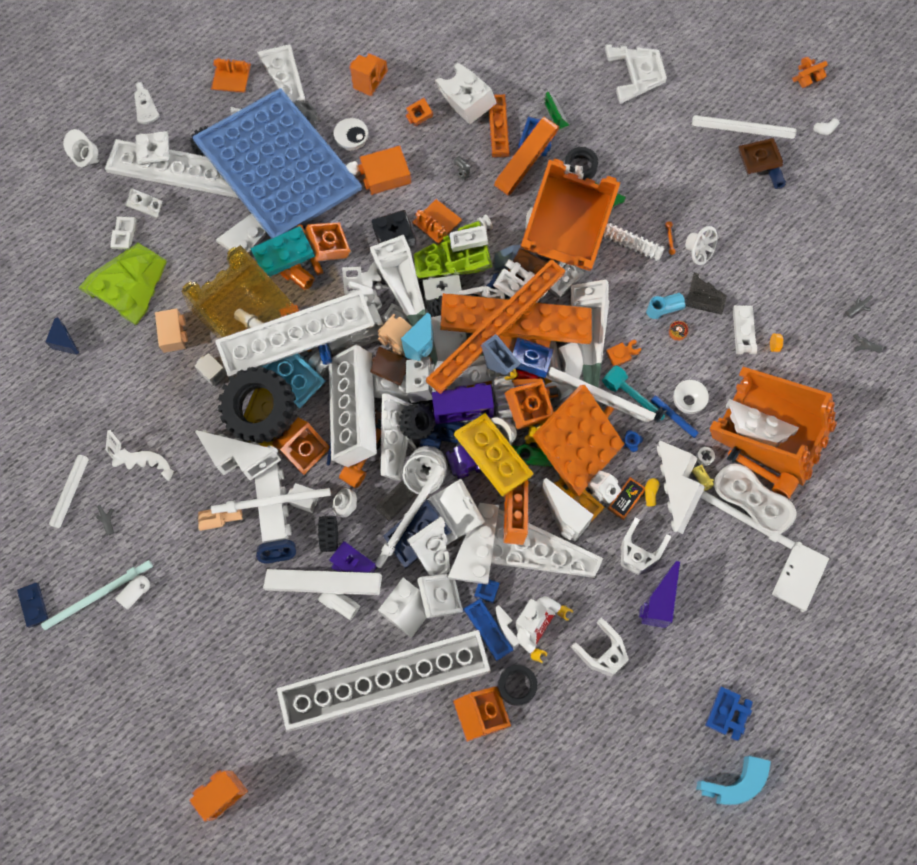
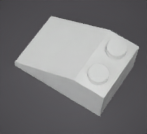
M545 478L541 492L561 531V535L568 541L573 540L576 542L589 526L593 514Z

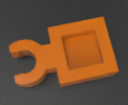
M636 340L630 341L626 347L622 342L606 350V354L613 366H620L631 360L632 357L630 355H638L641 352V348L636 350L632 348L636 344Z

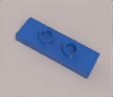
M481 598L464 608L466 615L475 629L479 630L480 637L496 662L514 651Z

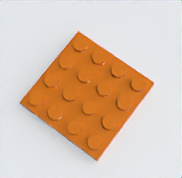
M580 385L532 435L574 496H579L598 471H602L625 445L586 385Z

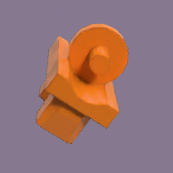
M809 57L802 58L798 69H803V71L792 78L793 81H799L803 89L813 83L810 77L812 74L816 82L823 80L827 77L824 69L828 66L826 61L813 66L816 63L815 59L811 60Z

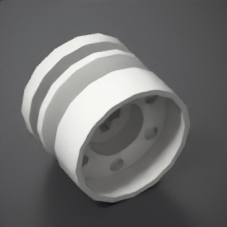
M431 446L419 447L413 451L403 467L402 476L406 486L414 493L419 494L439 464L445 469L429 494L438 490L443 483L448 468L447 459L444 454Z

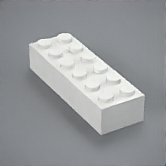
M358 345L332 357V363L329 364L331 460L346 467L377 454L373 373H370L372 353Z

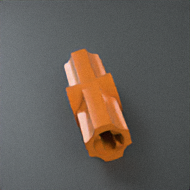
M301 264L280 272L287 280L291 279L303 290L309 289L315 281L314 276L303 269Z

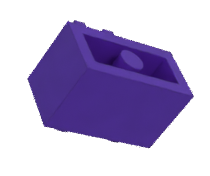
M345 541L342 542L329 559L332 564L331 568L335 572L373 573L377 568L375 563Z

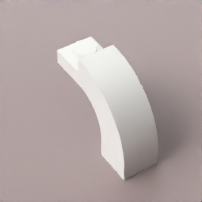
M569 343L560 347L558 355L564 367V373L580 379L583 357L578 344ZM554 381L545 385V388L557 386L560 400L567 397L573 391Z

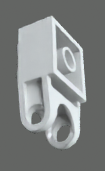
M456 63L453 66L456 75L452 79L444 80L437 78L435 82L450 106L471 124L497 102L492 89L472 71Z

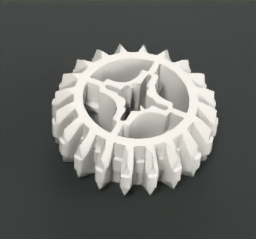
M499 376L492 381L496 416L506 420L512 419L513 416L505 392L514 388L512 379L505 380L504 377L506 376Z

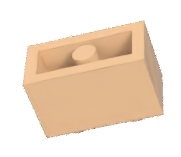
M177 308L155 312L158 344L163 353L186 349L185 342H188L186 331H183V326L186 325L184 315H181Z

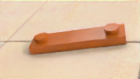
M505 94L494 95L497 103L489 109L492 157H509Z

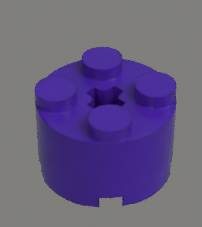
M462 445L453 448L454 452L451 454L449 451L446 452L452 474L457 476L458 479L468 477V473L476 471V473L483 472Z

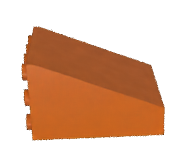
M558 159L549 160L520 248L591 271L620 182H617V179L614 177L606 176V178L601 179L598 185L592 179L586 178L582 180L576 174H564L566 166L563 165V161Z
M742 367L739 376L743 377V380L736 386L737 393L733 401L774 416L779 420L799 427L794 436H789L785 442L780 443L777 447H773L737 434L734 427L735 424L730 418L732 412L730 409H727L723 419L719 418L718 422L713 421L709 428L712 438L732 449L735 446L736 450H741V454L779 474L786 472L795 476L799 480V484L803 486L806 480H810L813 473L812 467L814 464H818L821 457L820 452L822 448H826L829 441L828 436L830 432H834L837 425L835 421L836 412H834L835 402H833L832 394Z

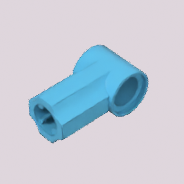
M680 293L665 297L655 296L650 300L646 313L648 317L658 319L664 314L684 309L685 299Z

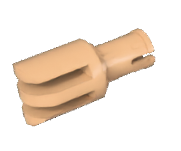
M211 509L199 511L198 528L200 531L224 527L226 522L243 520L242 510H237L234 513H228L227 511L212 514Z

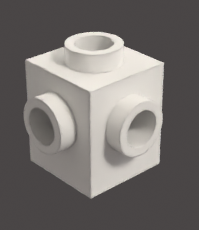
M600 470L588 484L589 489L592 491L591 495L598 502L602 501L607 504L615 500L622 491L618 485V480L614 476Z

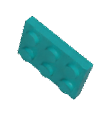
M301 226L251 248L265 279L315 257Z

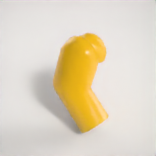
M656 478L649 479L645 486L646 506H656L655 495L660 487V483Z

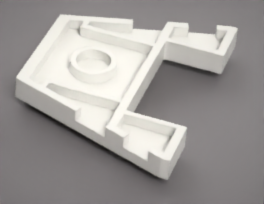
M609 44L605 46L608 62L626 59L632 81L631 85L617 87L616 93L619 104L666 82L667 77L659 50L645 48L633 50L627 49V46L615 48Z

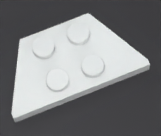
M731 399L726 404V408L732 412L730 418L735 424L734 427L737 434L777 447L780 443L785 442L789 436H794L799 427Z

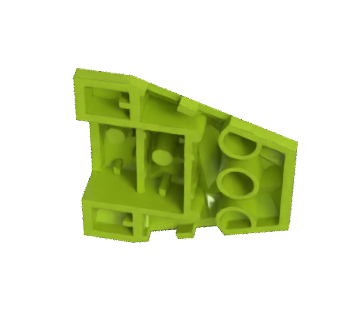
M477 221L465 225L457 230L460 231L469 228H474L481 226L480 221ZM448 235L443 237V243L439 245L432 243L413 254L417 278L442 277L449 274H473L492 268L487 245L453 252Z
M137 243L92 272L78 288L92 298H99L116 309L123 318L137 325L148 311V303L151 296H154V288L156 283L160 281L167 261L140 243Z

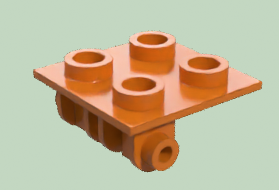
M220 58L214 59L213 64L216 70L211 89L245 93L251 63L245 62V60L235 61V59H232L231 62L230 59H227V61Z
M435 199L425 210H418L416 212L417 218L412 223L439 244L443 237L447 236L462 219Z

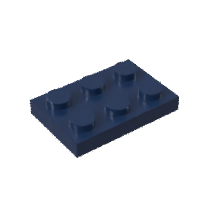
M430 500L422 503L394 547V553L404 568L409 567L419 559L408 539L441 517ZM401 521L383 535L387 543ZM445 522L444 533L448 536L452 531Z

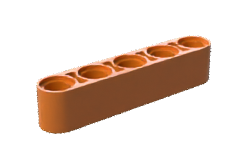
M543 117L500 173L494 186L509 196L551 142L559 126Z

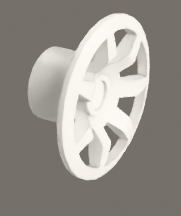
M706 226L698 234L691 233L687 237L685 246L687 250L692 251V260L695 264L703 265L713 255L717 245L716 229L712 226ZM713 242H714L712 248H711L710 246H708L709 243H713ZM706 250L710 252L708 257L705 253Z

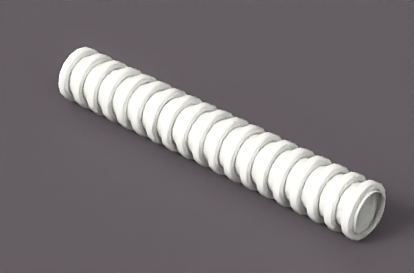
M612 223L606 225L603 234L605 239L614 240V243L619 242V245L623 244L625 248L628 246L630 250L639 251L641 255L644 253L646 257L650 256V259L655 258V261L661 258L664 246L660 247L658 243L655 245L653 241L648 242V239L644 240L642 236L639 238L637 234L633 235V232L628 233V230L623 231V228L620 227L619 229L617 225L612 226Z

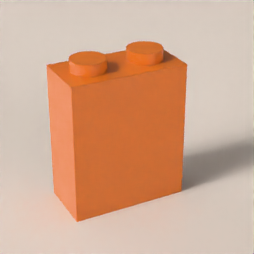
M400 145L360 157L359 171L361 175L365 176V179H363L366 190H370L371 195L411 184V175Z

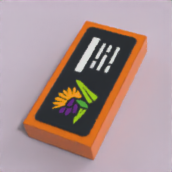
M631 477L608 507L609 511L622 520L626 518L645 491V487Z

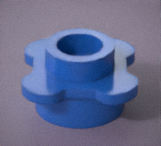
M628 430L625 433V438L622 439L625 444L623 447L629 448L631 452H636L639 443L643 442V437L632 430Z

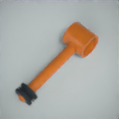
M378 419V424H375L377 427L376 444L381 438V419ZM367 459L349 467L345 466L339 475V479L357 489L365 479L366 472L362 470V467Z
M735 446L728 452L727 460H732V463L736 460L774 483L772 491L790 499L799 484V480L795 476L786 472H782L777 477L741 455V450H736Z

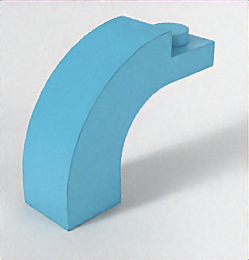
M744 756L742 774L734 784L721 786L705 781H697L696 790L702 791V795L715 798L716 794V804L735 805L744 803L756 796L764 787L769 775L771 761Z

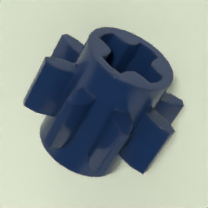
M432 431L430 436L421 439L420 447L431 446L440 450L442 439L438 438L439 433Z

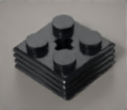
M405 210L371 220L379 244L404 235L409 247L416 245V237Z

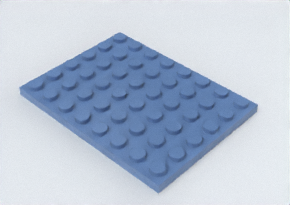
M281 88L193 136L197 146L271 239L296 228L299 224L303 226L362 190L360 182L348 171L345 164Z

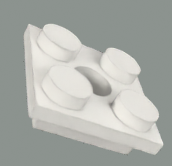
M168 132L136 135L137 164L169 161ZM157 147L154 151H150L151 148Z

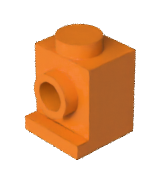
M425 98L406 108L408 114L405 116L410 124L413 123L415 126L433 117V112ZM417 112H419V113L422 114V115L419 116V117H416V116H415V114H416Z

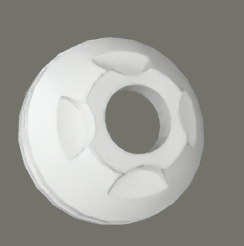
M685 380L675 388L673 399L679 410L687 414H695L705 408L709 400V394L702 383L696 380ZM688 395L692 396L694 404L687 405L683 398Z

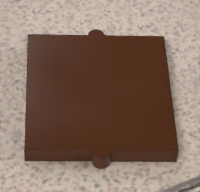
M379 346L376 355L372 359L373 364L370 373L401 386L404 375H406V360L408 359Z

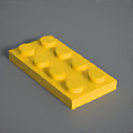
M486 413L455 431L454 436L501 496H504L533 476L534 473Z

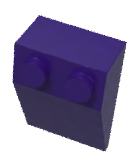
M676 561L669 568L649 598L643 603V606H640L639 618H642L641 624L666 628L673 622L680 561Z

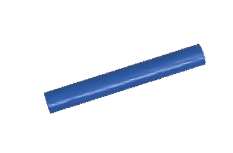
M656 395L651 399V402L658 408L663 407L662 410L667 411L666 415L693 438L699 434L696 429Z

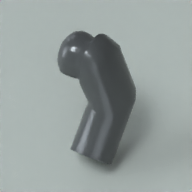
M458 156L454 160V163L459 167L457 176L460 180H466L470 174V166Z

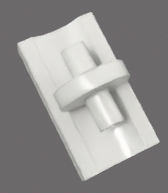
M131 188L125 206L157 218L162 200Z

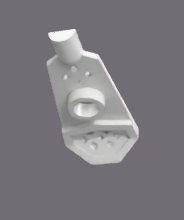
M141 82L136 83L137 91L134 93L137 121L146 125L155 122L160 116L148 90L143 88ZM147 101L146 104H144V105L141 104V102Z

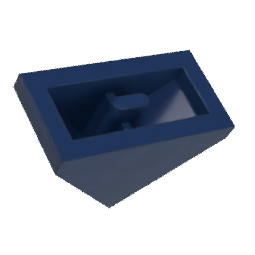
M56 317L45 341L51 349L77 355L79 351L67 328Z

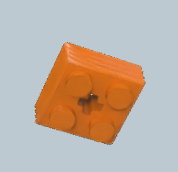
M339 222L307 225L304 233L314 252V261L347 258L351 251Z
M543 381L511 388L505 392L517 429L546 422L554 413Z

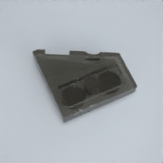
M694 272L686 306L722 315L727 295L715 289L711 283L704 282L699 278V274Z

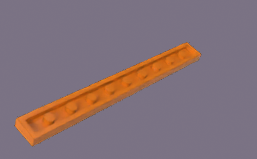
M551 259L426 378V382L441 394L483 354L482 343L495 334L500 337L565 274L566 270Z

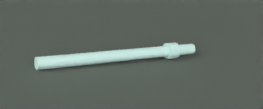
M148 560L136 568H130L123 576L41 623L44 630L49 629L126 582L133 580L136 576L152 568V563Z

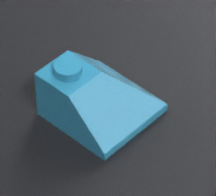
M428 312L401 338L404 354L408 359L420 361L432 351L434 332L431 315Z

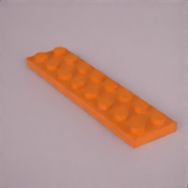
M443 293L440 330L474 333L508 300ZM535 302L501 336L590 344L592 341V309Z

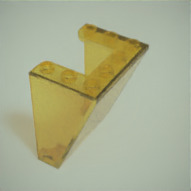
M241 245L237 248L233 247L227 252L229 268L225 271H220L213 281L206 282L201 288L197 282L192 283L190 281L183 286L181 291L187 307L218 339L248 329L242 322L234 318V313L239 308L250 315L257 316L258 320L263 323L299 311Z

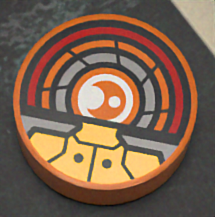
M682 321L672 323L669 328L670 337L677 341L685 339L688 334V326Z

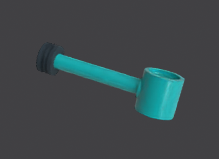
M613 366L602 378V383L612 392H616L621 388L644 408L656 413L654 418L657 420V423L665 418L667 411H663V407L658 409L625 382L628 379V374L621 367Z

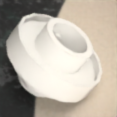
M344 488L336 494L332 505L334 514L344 518L348 517L356 509L357 495L354 491Z

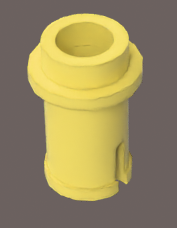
M703 465L697 466L692 470L698 482L705 487L704 491L714 486V480L710 479Z

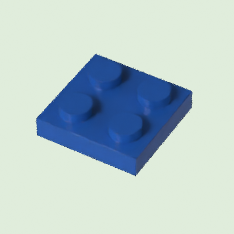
M517 338L513 355L521 365L516 369L546 378L554 349Z

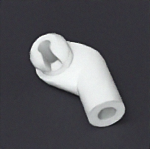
M833 118L829 123H816L813 128L814 132L830 135L839 125V121Z

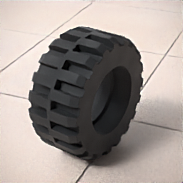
M248 367L247 371H238V376L234 377L232 375L228 378L230 382L228 385H223L224 393L223 395L219 394L218 398L221 401V405H218V412L222 413L220 419L226 424L225 427L228 431L243 440L262 443L263 441L271 442L275 437L280 438L283 436L282 432L284 430H289L291 426L288 424L290 421L294 422L295 416L293 412L297 411V405L294 403L296 396L291 391L292 387L284 378L272 370H267L263 367L258 369ZM265 388L272 393L274 400L273 409L265 420L259 423H251L243 415L244 399L251 391Z

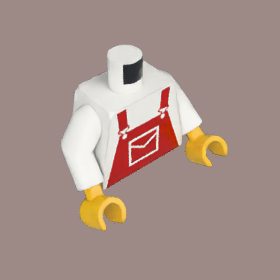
M543 596L537 599V601L530 599L516 621L519 644L528 653H531L532 660L543 663L540 660V655L547 657V652L536 648V645L556 612L559 617L567 621L569 619L566 618V613L568 611L573 613L572 609L564 605L561 606V604L547 596Z

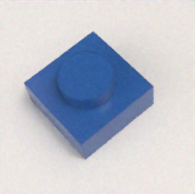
M490 579L488 580V585L478 583L474 597L494 603L500 583Z

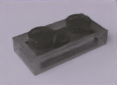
M401 480L375 509L390 522L417 494L411 491L404 481Z

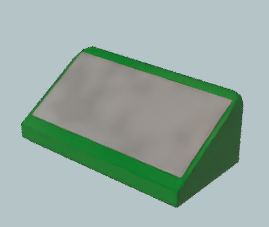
M546 92L544 104L553 122L559 126V129L569 126L557 99L551 93Z

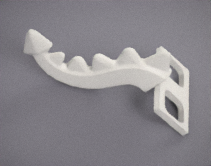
M375 261L365 273H361V267L342 268L344 295L351 293V291L347 290L349 281L369 288L373 287V281H381L379 276L381 273ZM357 270L358 276L347 277L346 271Z
M111 430L107 431L105 450L113 459V467L124 463L127 469L130 470L135 464L145 467L146 461H148L150 467L158 463L157 469H163L161 473L167 481L171 480L174 471L170 469L168 462L161 455L151 451L130 453L125 448L121 450L120 441Z

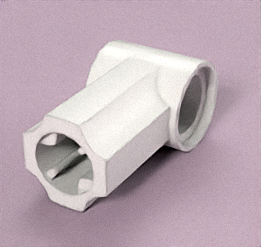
M322 593L317 599L350 621L360 608L358 603L344 594Z

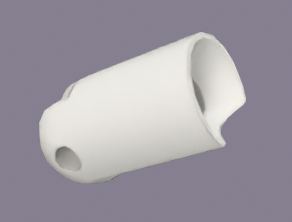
M136 576L115 599L128 610L143 593L148 591L150 588L149 580L145 576Z

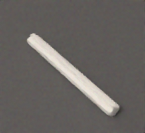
M694 115L692 118L693 126L791 139L796 136V129L790 127Z

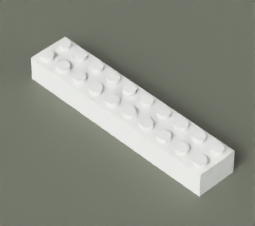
M479 630L283 686L277 688L285 728L291 732L489 674L490 668Z

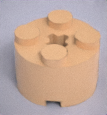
M393 314L378 330V340L384 346L389 345L393 349V353L405 357L401 338L412 326L401 317L396 319V314Z

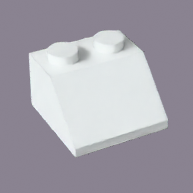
M402 578L378 609L383 617L411 638L427 618L420 590L404 578Z

